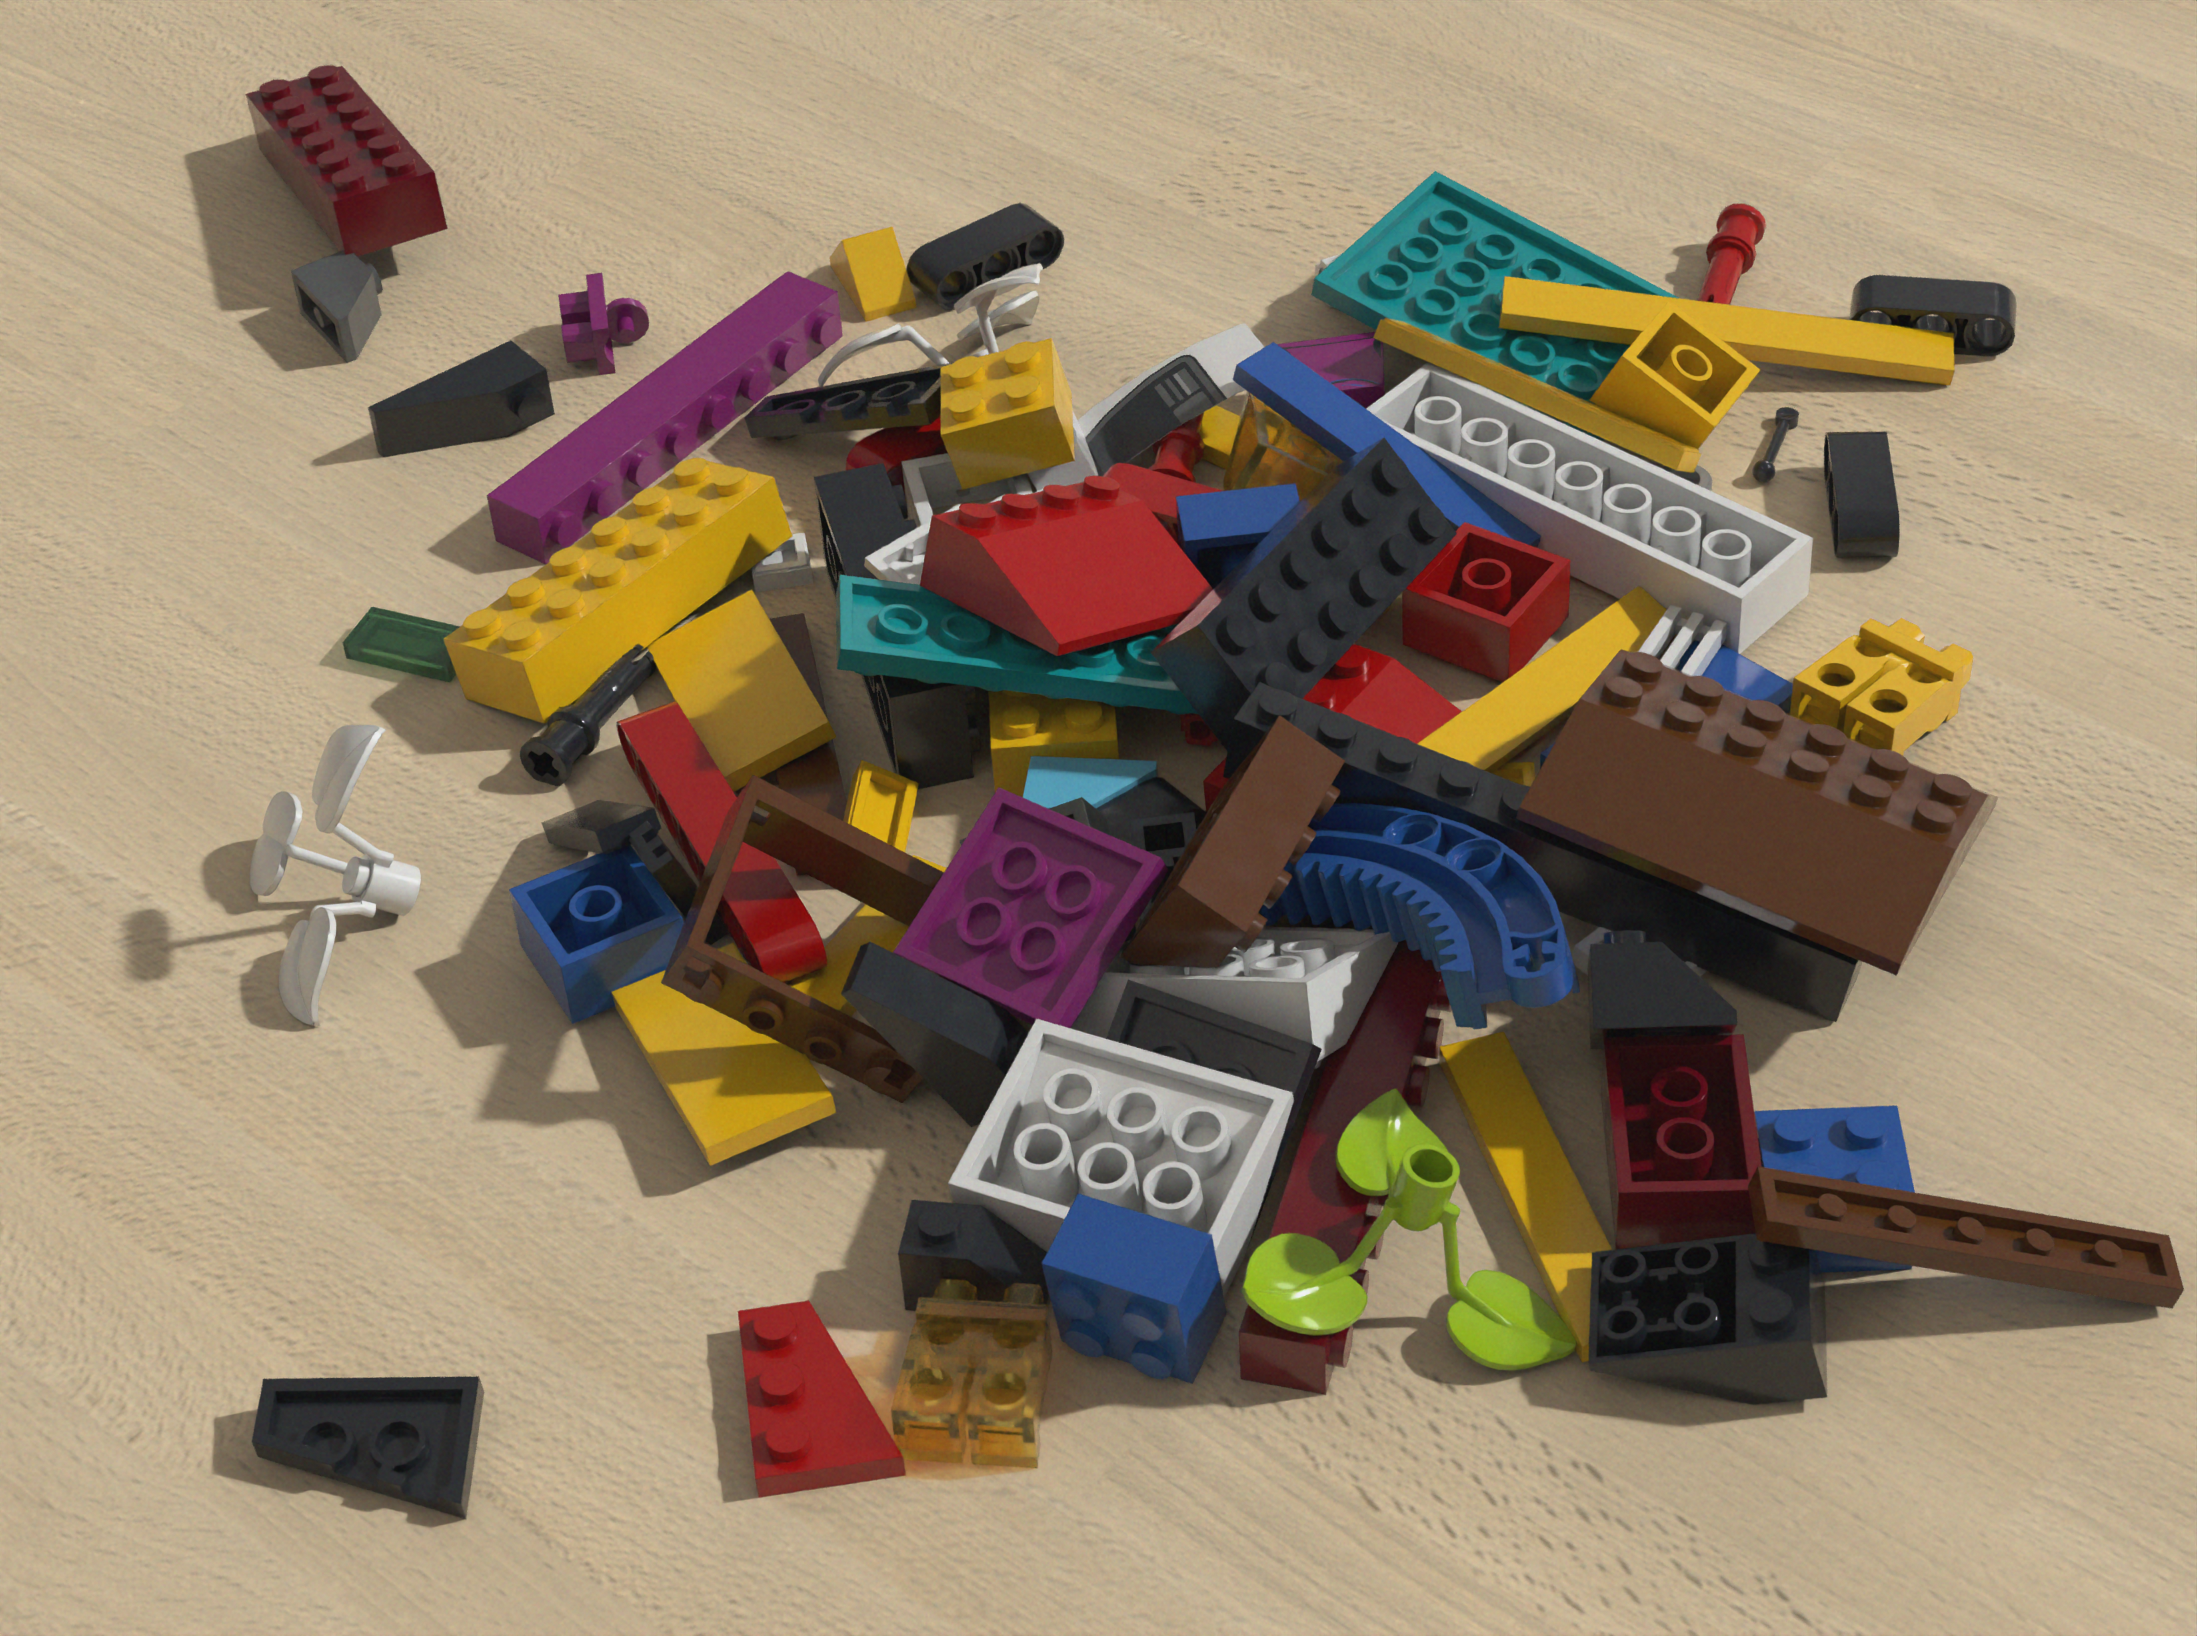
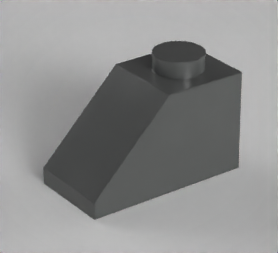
M343 251L291 270L300 314L346 363L356 360L381 317L377 295L383 292V288L374 266L370 263L365 265L354 253L345 255Z

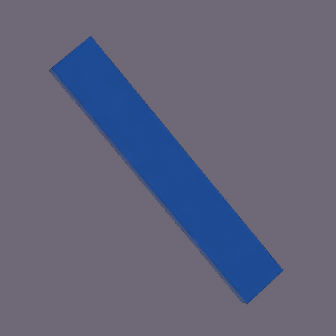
M1272 342L1236 365L1232 379L1234 382L1342 461L1349 459L1380 439L1385 438L1399 458L1404 461L1409 471L1434 504L1442 511L1444 517L1455 531L1466 522L1533 547H1538L1541 539L1540 534L1276 343Z

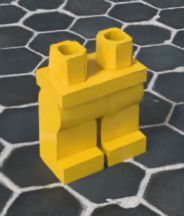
M1870 618L1860 626L1859 636L1853 635L1793 678L1790 715L1815 725L1823 724L1834 727L1843 732L1848 738L1876 749L1891 750L1903 756L1904 751L1925 732L1934 731L1943 721H1949L1958 713L1961 689L1971 677L1973 655L1970 651L1954 643L1950 646H1945L1940 651L1925 645V636L1919 626L1903 618H1900L1890 626Z

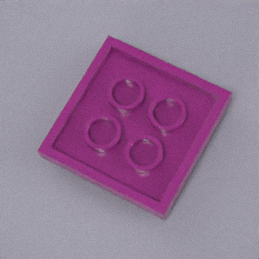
M998 787L893 953L1004 1008L1012 1016L1031 1025H1034L1036 1019L1071 1028L1169 869L1159 856Z

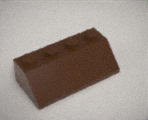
M1279 715L1222 786L1120 957L1130 964L1217 968L1234 947L1245 953L1267 922V919L1258 913L1260 908L1264 905L1270 909L1292 878V875L1283 869L1287 861L1295 865L1317 834V832L1308 827L1311 819L1319 823L1339 796L1341 790L1333 786L1332 783L1345 760Z

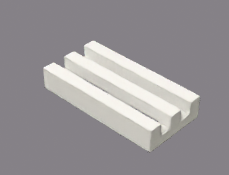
M1670 605L1638 652L1647 653L1659 659L1674 635L1677 634L1660 660L1664 665L1676 669L1692 641H1700L1681 671L1692 676H1702L1726 640L1728 622L1716 619L1710 627L1704 625L1705 615L1693 612L1687 620L1681 618L1682 608Z

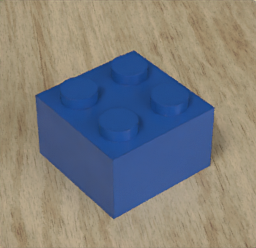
M1296 483L1176 496L1178 545L1213 589L1300 503Z
M631 845L608 854H596L509 889L521 947L572 1024L615 1007L612 991L666 970L684 925L682 916Z
M1897 1105L1754 1111L1761 1167L1915 1192ZM1815 1250L1822 1273L1912 1269V1266Z
M1078 1193L1042 1262L1061 1341L1065 1342L1076 1352L1088 1357L1098 1358L1105 1355L1130 1363L1138 1371L1152 1378L1166 1379L1170 1376L1193 1384L1227 1314L1212 1235Z

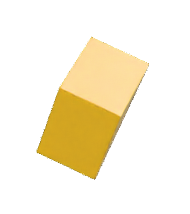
M893 226L840 241L829 257L830 266L865 322L916 308V299Z

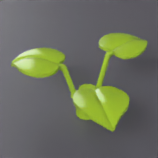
M1392 1089L1361 1110L1343 1132L1336 1149L1335 1161L1337 1169L1351 1188L1369 1196L1389 1194L1382 1212L1353 1254L1346 1261L1339 1263L1336 1253L1321 1240L1297 1233L1277 1235L1263 1242L1251 1255L1241 1290L1246 1302L1257 1313L1279 1327L1308 1335H1328L1340 1332L1355 1323L1367 1305L1365 1290L1349 1275L1355 1273L1360 1268L1392 1220H1395L1401 1227L1411 1231H1424L1440 1222L1443 1229L1447 1289L1449 1294L1458 1301L1448 1311L1446 1328L1452 1340L1462 1352L1486 1367L1498 1370H1521L1564 1358L1570 1355L1577 1345L1575 1338L1559 1315L1537 1293L1514 1277L1497 1271L1480 1270L1471 1275L1466 1287L1463 1285L1460 1279L1456 1221L1460 1214V1208L1449 1202L1460 1175L1459 1164L1448 1152L1437 1135L1411 1111L1397 1089Z

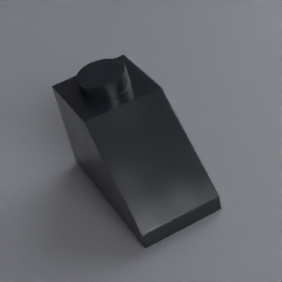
M912 1200L898 1251L905 1310L1046 1322L1051 1299L1042 1262L1047 1252L982 1205Z

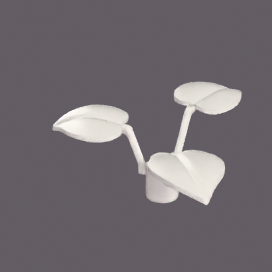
M1041 263L1015 269L1000 278L985 282L971 290L954 305L957 314L973 306L976 308L978 318L956 335L958 340L961 341L981 332L985 349L972 356L980 357L999 352L993 327L1005 324L1031 325L1040 299L1036 290L1019 295L988 312V308L995 297L1023 284L1039 285V273L1043 270ZM896 324L861 336L840 349L822 370L818 383L822 388L835 369L851 357L882 344L904 340L914 343L936 365L949 362L911 326L901 327L900 324Z
M345 725L338 728L331 735L325 746L312 789V799L318 805L315 813L318 830L328 834L334 833L362 852L364 856L362 858L354 856L346 863L293 845L302 820V806L296 795L282 791L274 795L268 805L263 821L264 833L256 843L251 860V890L261 896H270L276 890L283 877L288 856L344 874L342 889L344 893L351 895L353 902L315 906L309 921L300 920L295 925L280 966L279 991L284 1006L296 1019L313 1026H320L318 1000L335 941V916L360 914L372 918L375 915L376 909L405 916L414 906L420 889L421 874L418 867L393 860V853L377 849L339 823L365 763L378 740L386 731V729L376 725Z

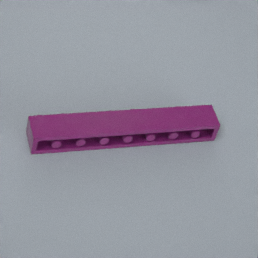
M789 271L781 275L489 493L487 500L495 540L545 565L549 563V559L554 553L573 545L591 531L597 522L612 515L637 493L656 481L843 337L838 291Z

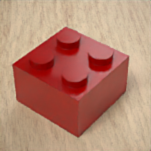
M1464 522L1455 531L1457 534L1402 592L1403 645L1504 682L1524 668L1569 617L1571 560Z

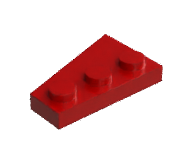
M809 1300L738 1311L754 1472L759 1498L906 1476L903 1455Z

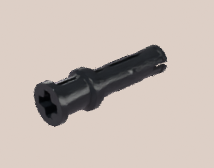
M639 644L634 646V649L625 653L617 662L602 673L574 705L559 707L549 717L548 728L541 736L531 737L521 747V763L535 780L554 786H561L571 776L572 764L579 756L589 755L599 744L600 729L644 680L655 672L656 664L653 660V655L649 651L636 665H633L631 661L643 649V646Z

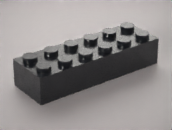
M1382 438L1337 465L1151 651V654L1228 751L1233 719L1259 682L1287 691L1303 699L1457 533L1446 520L1442 511L1434 504L1409 471L1404 461L1399 458L1387 440Z
M883 463L814 477L825 569L835 599L840 575L878 579L864 566L865 557L917 528L914 519L906 520L908 519V510L901 484L891 485ZM861 675L894 773L919 783L918 789L974 778L971 752L981 750L980 736L973 714L967 715V705L976 703L974 686L943 682L929 684L917 679L886 675Z

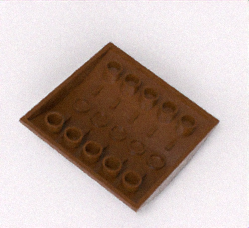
M1621 649L1580 697L1519 806L1516 819L1897 976L1995 808L1998 797L1971 787L1967 781L1955 775L1939 774L1913 764L1897 752L1887 749H1876L1848 738L1843 732L1834 727L1823 724L1815 725L1785 713L1782 708L1771 702L1752 700L1727 690L1711 678L1692 676L1664 665L1658 658L1650 654L1629 652Z

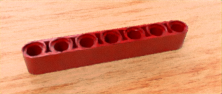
M676 701L617 721L616 727L622 749L632 771L700 883L727 812L737 797L683 710ZM742 842L716 912L747 964L783 983L827 967V955L816 924L776 859Z

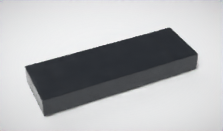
M602 800L594 801L542 822L549 843L600 854H608L631 845L629 833L646 821L650 823L657 834L659 833L658 830L662 829L654 807Z

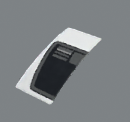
M1245 323L1197 342L1144 371L1096 404L1077 420L1091 452L1098 476H1103L1114 464L1128 463L1132 458L1183 423L1228 398L1245 391L1244 388L1232 380L1236 365L1264 348Z

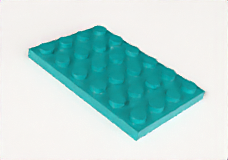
M1436 171L1314 278L1311 294L1313 297L1375 330L1380 319L1385 320V318L1406 322L1592 404L1594 403L1590 401L1591 397L1630 345L1499 328L1504 276L1679 298ZM1509 398L1541 414H1544L1552 419H1555L1565 425H1568L1576 430H1579L1587 435H1590L1600 441L1604 440L1599 436H1596L1567 422L1557 419L1551 415L1541 412L1535 408L1525 405L1519 401Z

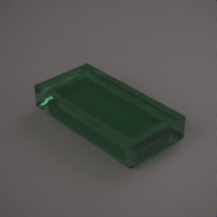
M371 607L342 642L347 659L446 682H451L457 675L443 639L460 626Z

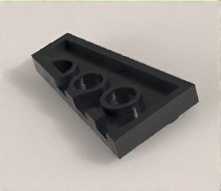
M953 363L826 385L822 388L815 387L766 396L744 419L751 438L774 437L775 440H786L800 434L931 425L941 414V367Z

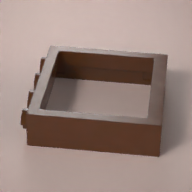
M752 775L727 812L661 983L684 994L692 1001L704 1004L746 1025L756 1033L764 1034L802 1054H806L814 1062L824 1064L868 1086L877 1093L884 1094L903 1103L923 1077L875 1028L705 944L704 941L742 842L909 927L944 872ZM755 806L769 812L768 816L764 817L754 812Z

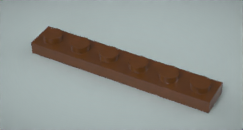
M1760 1166L1757 1167L1748 1184L1758 1241L2170 1309L2174 1307L2184 1291L2170 1236L2165 1234Z

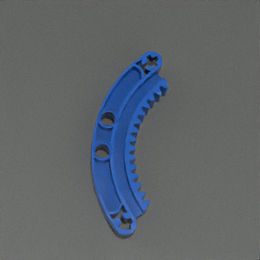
M1334 803L1319 823L1311 819L1308 827L1317 832L1315 838L1295 865L1287 861L1283 868L1292 875L1290 882L1270 909L1262 905L1258 912L1267 919L1266 926H1272L1284 915H1287L1290 925H1296L1307 915H1310L1313 925H1319L1332 916L1335 927H1341L1353 920L1355 930L1361 931L1372 925L1375 935L1390 932L1393 942L1398 943L1406 940L1409 950L1415 951L1420 949L1422 959L1425 961L1432 960L1434 970L1441 972L1457 1027L1473 1028V1030L1487 1028L1486 1004L1512 1000L1519 1006L1539 1008L1560 1001L1571 989L1573 994L1580 993L1577 973L1557 903L1542 877L1520 855L1499 840L1468 825L1431 813L1393 806Z

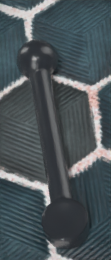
M1783 407L1776 411L1775 424L1777 428L1763 460L1756 462L1752 469L1753 477L1759 482H1768L1775 475L1773 463L1787 431L1798 425L1799 413L1794 408Z

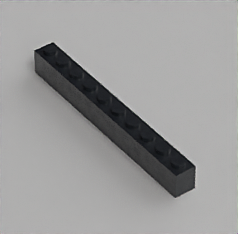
M1259 682L1234 717L1223 777L1227 779L1235 772L1280 715L1345 760L1332 783L1333 786L1341 790L1334 803L1393 806L1431 813L1468 825L1491 836L1520 855L1542 877L1556 900L1559 912L1610 931L1646 932V942H1663L1684 962L1688 961L1701 969L1834 1022H1837L1857 980L1862 965L1860 960L1516 819L1519 806L1530 788L1528 786L1517 784L1474 767L1470 763L1456 760L1413 743L1409 739L1395 736L1357 721L1348 715L1334 712L1296 697L1287 691L1273 688Z

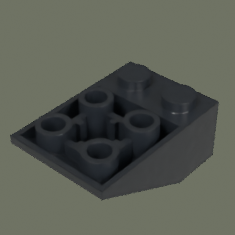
M1756 1233L1592 1252L1588 1357L1590 1370L1751 1405L1826 1398L1825 1283L1816 1251L1758 1241Z

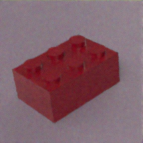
M1744 1034L1603 1037L1601 1102L1615 1249L1756 1233L1748 1184L1757 1167H1761Z

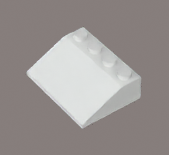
M1263 927L1258 937L1245 953L1234 947L1217 968L1130 964L1120 957L1128 944L1127 942L1119 949L1071 1029L1106 1039L1127 981L1131 980L1314 1044L1322 1049L1315 1066L1316 1069L1321 1066L1323 1058L1346 1045L1398 943L1392 941L1390 932L1375 935L1373 929L1358 931L1343 928Z
M1036 1019L948 1182L953 1203L982 1205L1046 1252H1048L1078 1193L1211 1234L1223 1296L1225 1298L1250 1243L1294 1102L1293 1092Z

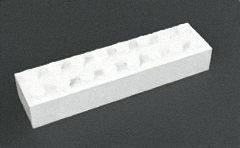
M1426 363L1366 408L1540 534L1541 539L1537 548L1570 559L1571 576L1619 599L1640 585L1664 608L1668 609L1670 605L1682 608L1681 618L1688 620L1691 614L1696 612L1705 615L1704 625L1710 627L1716 619L1728 622L1726 640L1723 645L1739 654L1809 594L1812 537L1432 363Z

